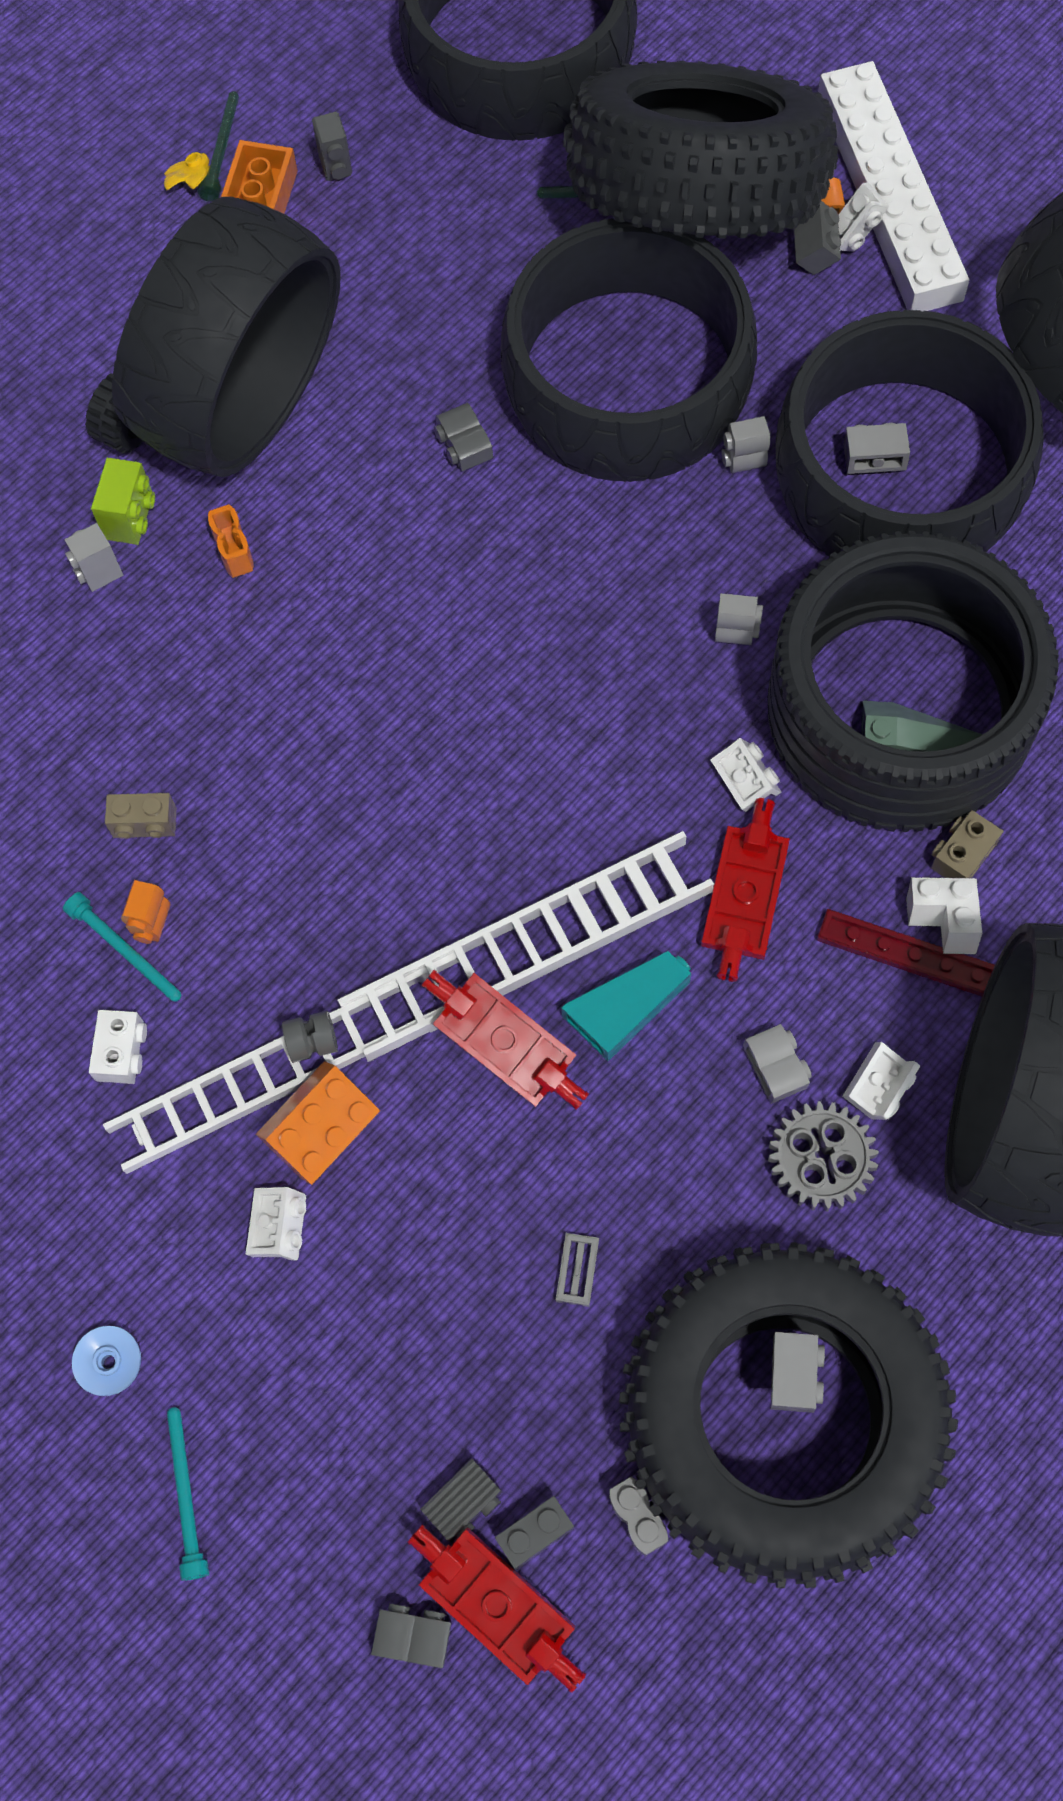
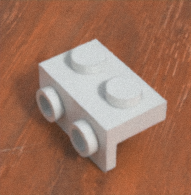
M875 1042L842 1097L870 1119L887 1120L899 1109V1101L904 1092L914 1084L916 1080L915 1074L920 1065L915 1061H905L884 1043Z

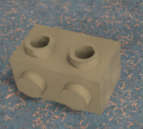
M170 793L109 794L106 797L105 825L113 838H160L175 836L177 807Z
M971 810L965 819L960 816L955 821L949 831L953 835L948 842L942 839L934 849L932 856L935 857L931 869L944 878H972L998 844L1004 831Z

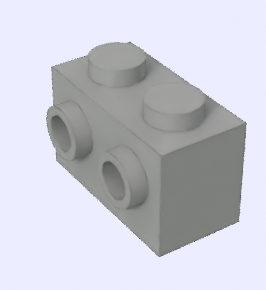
M906 423L846 427L843 445L847 474L907 470L910 448Z
M97 523L84 530H78L72 536L64 539L70 550L65 555L72 566L73 572L80 584L86 582L92 592L124 576L109 542Z
M775 1332L773 1337L770 1410L814 1413L816 1404H823L824 1383L817 1381V1367H824L825 1346L818 1345V1335Z

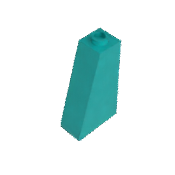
M667 951L566 1003L562 1007V1018L600 1055L609 1061L690 983L691 968L682 957H674Z

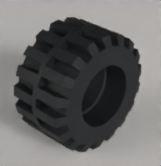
M110 373L100 382L93 393L86 412L85 425L88 429L87 433L91 438L118 452L126 454L138 448L143 441L116 414L112 399V378L114 375Z

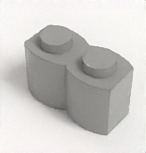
M765 416L729 423L727 432L723 433L726 449H722V460L725 467L729 466L731 474L767 466L770 432Z
M720 593L715 642L752 645V639L759 638L763 605H757L758 597Z
M780 1024L745 1039L743 1044L744 1050L771 1104L807 1089L810 1084L809 1078L812 1077L811 1071L804 1059L800 1061L795 1054L794 1049L797 1048V1043L790 1030L785 1031Z
M630 1477L609 1490V1498L615 1514L621 1521L627 1524L628 1535L633 1546L646 1557L667 1544L668 1534L661 1518L658 1515L654 1517L649 1510L650 1505L644 1488L637 1490L635 1485L637 1480Z

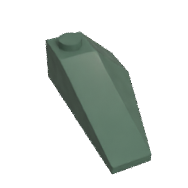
M862 701L861 735L892 748L920 752L939 751L966 744L982 735L894 702Z

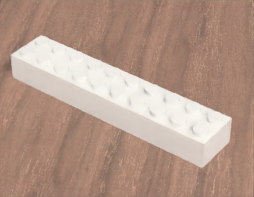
M871 61L821 74L818 92L822 94L824 99L829 101L832 107L833 121H835L837 129L835 141L856 190H858L862 183H869L889 206L883 214L881 222L873 227V230L907 310H921L923 312L963 302L969 284L968 275L874 62Z

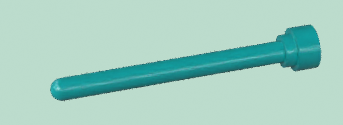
M77 892L65 902L63 911L70 918L79 921L83 920L171 1001L177 1002L181 999V992L92 912V906L87 897L81 892Z
M172 1407L167 1411V1420L185 1556L182 1557V1564L179 1565L181 1581H188L209 1576L208 1560H204L203 1553H199L181 1412L177 1407Z

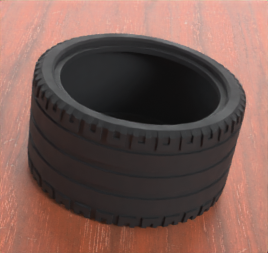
M896 531L893 535L882 533L877 538L870 536L866 538V541L861 542L858 540L850 547L847 545L842 547L838 554L834 552L827 560L821 561L817 569L813 568L807 578L803 579L799 589L795 590L779 627L769 680L767 701L771 735L774 738V745L779 752L781 761L786 762V769L788 772H791L796 783L800 782L802 789L806 793L809 792L812 795V799L816 802L820 800L823 803V807L834 810L836 815L847 816V820L861 822V825L866 827L869 824L873 825L874 829L887 828L888 831L893 832L895 829H902V832H909V830L919 832L928 827L930 830L937 829L938 826L946 827L960 816L966 818L971 810L977 812L978 809L982 810L989 803H992L1012 782L1025 762L1054 697L1059 669V655L1056 649L1057 640L1053 634V625L1048 623L1050 618L1048 612H1044L1042 601L1036 599L1037 593L1034 589H1029L1027 586L1028 582L1024 578L1020 579L1015 569L1011 570L1007 567V562L1004 560L999 561L992 552L989 554L984 552V548L981 546L976 548L970 545L971 542L969 541L961 542L954 536H951V538L943 537L941 533L929 535L927 531H923L922 534H915V531L901 534V531ZM892 619L911 620L929 624L960 639L983 661L997 687L1001 705V720L980 737L950 749L920 752L882 745L856 732L835 714L820 692L815 680L812 662L818 653L833 639L859 625Z

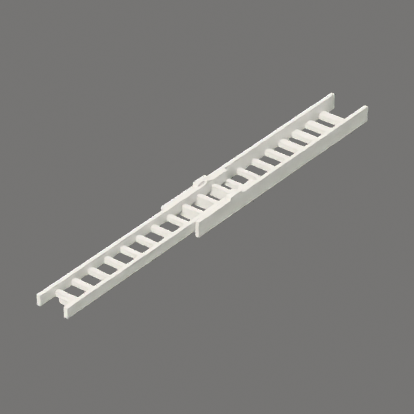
M682 831L338 999L341 1008L329 1013L332 1023L344 1021L357 1049L336 1059H333L331 1053L323 1055L326 1062L341 1069L363 1057H366L369 1062L428 1032L431 1033L437 1030L432 1024L445 1008L442 1006L423 1016L409 987L418 982H424L434 969L439 973L459 962L469 979L475 972L465 953L484 943L487 944L505 979L492 987L501 995H505L712 893L714 883L709 879L687 889L668 853L686 845V835ZM654 860L675 895L660 904L639 868ZM625 874L629 877L646 908V911L632 918L611 881ZM596 888H599L618 923L603 932L582 896ZM568 902L571 903L589 936V939L573 947L552 911ZM543 915L562 952L544 961L539 957L523 927V924ZM513 929L517 932L534 966L514 976L494 941V938ZM401 991L415 1020L394 1030L380 1001ZM372 1005L386 1034L364 1045L350 1016ZM284 1036L104 1123L103 1126L110 1134L132 1122L135 1123L131 1126L141 1146L144 1145L147 1152L121 1164L123 1171L128 1174L296 1091L316 1069L305 1074L300 1062L292 1063ZM284 1048L297 1078L275 1088L262 1059ZM254 1063L267 1093L245 1103L232 1073ZM224 1078L237 1104V1108L215 1117L202 1088ZM195 1093L207 1122L185 1132L172 1103ZM164 1107L177 1137L155 1147L143 1117Z

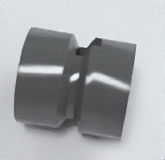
M328 1010L310 1014L306 1021L301 1017L282 1021L283 1035L292 1063L310 1059L314 1052L319 1056L338 1052L336 1035Z

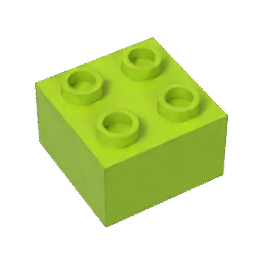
M107 457L91 510L107 540L139 545L141 535H144L147 531V515L149 509L154 507L155 492L150 487L149 477L145 474L142 463Z

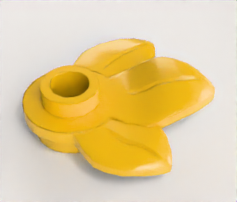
M194 152L188 155L185 161L178 162L169 167L164 173L166 176L164 179L166 190L183 181L191 189H195L210 170L208 156L205 153Z

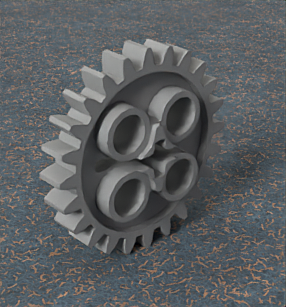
M818 1101L815 1111H812L806 1103L803 1106L802 1115L793 1109L791 1111L792 1121L783 1117L780 1124L784 1130L775 1129L773 1135L780 1141H770L769 1148L777 1153L769 1155L768 1162L778 1163L771 1170V1175L782 1176L777 1183V1187L788 1185L790 1188L786 1197L789 1198L795 1193L798 1194L799 1206L808 1199L811 1200V1210H815L818 1202L823 1203L826 1212L829 1211L831 1202H835L836 1206L842 1209L844 1198L852 1204L855 1203L856 1195L854 1191L864 1195L867 1189L862 1182L871 1184L874 1180V1177L867 1171H876L878 1168V1164L870 1161V1159L876 1158L879 1151L869 1149L876 1139L875 1137L864 1136L869 1129V1125L861 1127L856 1125L860 1118L859 1115L851 1119L847 1117L848 1107L837 1113L835 1103L832 1102L829 1109L824 1110L821 1101ZM811 1129L817 1130L822 1153L830 1155L827 1167L835 1179V1184L829 1182L824 1159L816 1157L819 1152V1145ZM828 1129L837 1130L842 1140L839 1142L829 1141L825 1136V1131ZM796 1139L806 1140L810 1145V1150L807 1152L796 1150L793 1146V1141ZM840 1160L848 1161L853 1167V1172L850 1174L840 1172L836 1162ZM808 1170L817 1171L822 1181L818 1184H812L806 1180L804 1173Z

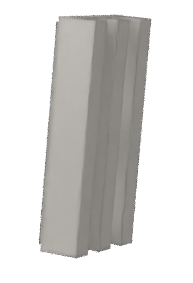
M570 1233L565 1234L556 1302L590 1307L599 1238ZM578 1242L571 1294L566 1295L564 1290L571 1243ZM585 1244H591L584 1297H580L577 1295Z

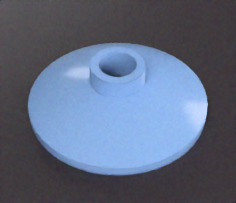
M115 1326L98 1327L85 1334L76 1345L72 1356V1371L76 1381L84 1390L98 1396H111L124 1391L137 1377L141 1365V1352L138 1343L130 1333ZM110 1356L114 1357V1366L106 1369L104 1367L105 1359Z

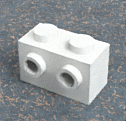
M98 1010L89 1074L95 1081L135 1084L136 1074H140L142 1069V1055L139 1054L140 1044L145 1042L147 1036V1025L137 1012Z

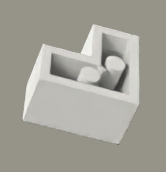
M911 878L906 898L908 926H941L943 954H976L982 936L977 879Z

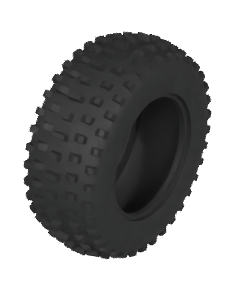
M677 60V62L657 61V63L639 62L638 65L622 64L621 68L609 67L606 72L597 71L594 76H588L582 82L578 95L571 104V123L565 126L563 147L569 153L566 166L569 177L572 179L571 183L575 194H578L580 201L586 202L587 207L598 209L599 214L603 216L612 215L615 221H628L637 228L645 226L652 228L654 232L664 230L674 232V235L679 236L684 233L693 234L698 238H703L704 235L716 236L717 238H726V236L747 238L749 234L766 236L769 231L781 233L785 228H797L799 223L805 224L809 218H813L820 207L821 200L827 196L830 187L829 179L833 178L834 170L837 168L838 146L834 145L837 138L836 123L833 121L832 107L829 101L823 98L821 93L813 92L809 86H800L796 80H785L783 76L778 74L770 75L766 74L765 71L749 70L743 66L733 67L722 63L709 64L698 61V63Z
M795 1242L790 1243L788 1250H780L779 1243H764L760 1245V1252L753 1253L751 1247H739L734 1249V1259L727 1260L725 1255L717 1258L713 1257L706 1262L709 1270L703 1272L699 1267L693 1272L688 1271L683 1277L687 1284L683 1288L676 1284L671 1290L668 1289L662 1295V1299L667 1304L664 1307L657 1305L653 1312L649 1311L645 1316V1320L651 1326L649 1330L642 1329L639 1337L635 1335L631 1346L639 1350L637 1356H631L629 1364L624 1365L623 1373L631 1376V1381L625 1384V1392H620L619 1403L628 1405V1412L624 1413V1422L620 1423V1432H630L631 1442L628 1443V1451L624 1452L627 1463L637 1462L639 1471H637L638 1475L636 1476L637 1481L635 1485L637 1490L645 1487L648 1488L652 1496L649 1502L651 1505L649 1510L653 1516L656 1517L663 1512L670 1521L667 1525V1528L671 1531L669 1535L675 1539L682 1533L691 1541L688 1546L692 1550L691 1554L698 1559L705 1552L714 1557L713 1564L719 1567V1572L725 1574L729 1566L740 1569L739 1576L746 1577L745 1582L756 1584L758 1575L767 1577L768 1583H776V1588L782 1589L785 1588L786 1579H795L796 1584H804L805 1588H815L816 1577L823 1576L825 1581L834 1579L835 1583L845 1581L844 1570L850 1569L854 1572L860 1569L862 1573L873 1569L870 1558L874 1556L879 1558L883 1554L889 1558L895 1555L897 1551L892 1543L897 1539L901 1540L904 1535L910 1539L913 1538L919 1531L913 1524L916 1518H919L922 1513L931 1514L936 1508L928 1500L935 1488H945L948 1478L941 1475L945 1466L944 1461H952L956 1450L947 1447L950 1445L951 1437L949 1433L956 1432L958 1429V1419L952 1418V1408H949V1404L956 1402V1391L949 1390V1382L944 1379V1376L950 1374L947 1360L943 1361L940 1353H936L934 1350L940 1346L935 1333L931 1335L927 1328L923 1329L920 1325L926 1320L917 1308L913 1309L911 1305L906 1307L903 1301L907 1296L898 1287L895 1289L891 1285L885 1287L882 1284L885 1277L873 1269L871 1271L867 1269L865 1272L860 1270V1261L848 1255L846 1258L842 1257L841 1260L834 1259V1251L818 1247L814 1253L807 1252L806 1244ZM770 1329H790L818 1335L819 1339L825 1341L841 1353L856 1371L864 1387L869 1404V1439L866 1451L856 1471L838 1490L808 1500H784L770 1497L749 1488L736 1479L722 1465L712 1450L704 1431L701 1417V1390L704 1376L710 1365L722 1351L735 1341L749 1334Z

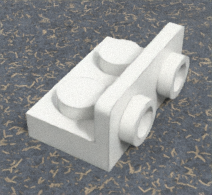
M862 183L839 213L838 225L839 237L841 239L840 250L854 252L860 248L865 242V237L873 227L881 222L883 214L889 208L887 203L869 183Z
M739 738L713 757L711 762L741 809L747 812L755 806L757 798L765 799L770 794L779 795L781 790L777 784L780 780L771 767L766 768L761 761L764 755L760 748L754 742L749 743Z
M289 1187L254 1188L246 1255L251 1257H283L288 1260H298L299 1249L302 1245L303 1218L306 1212V1195Z

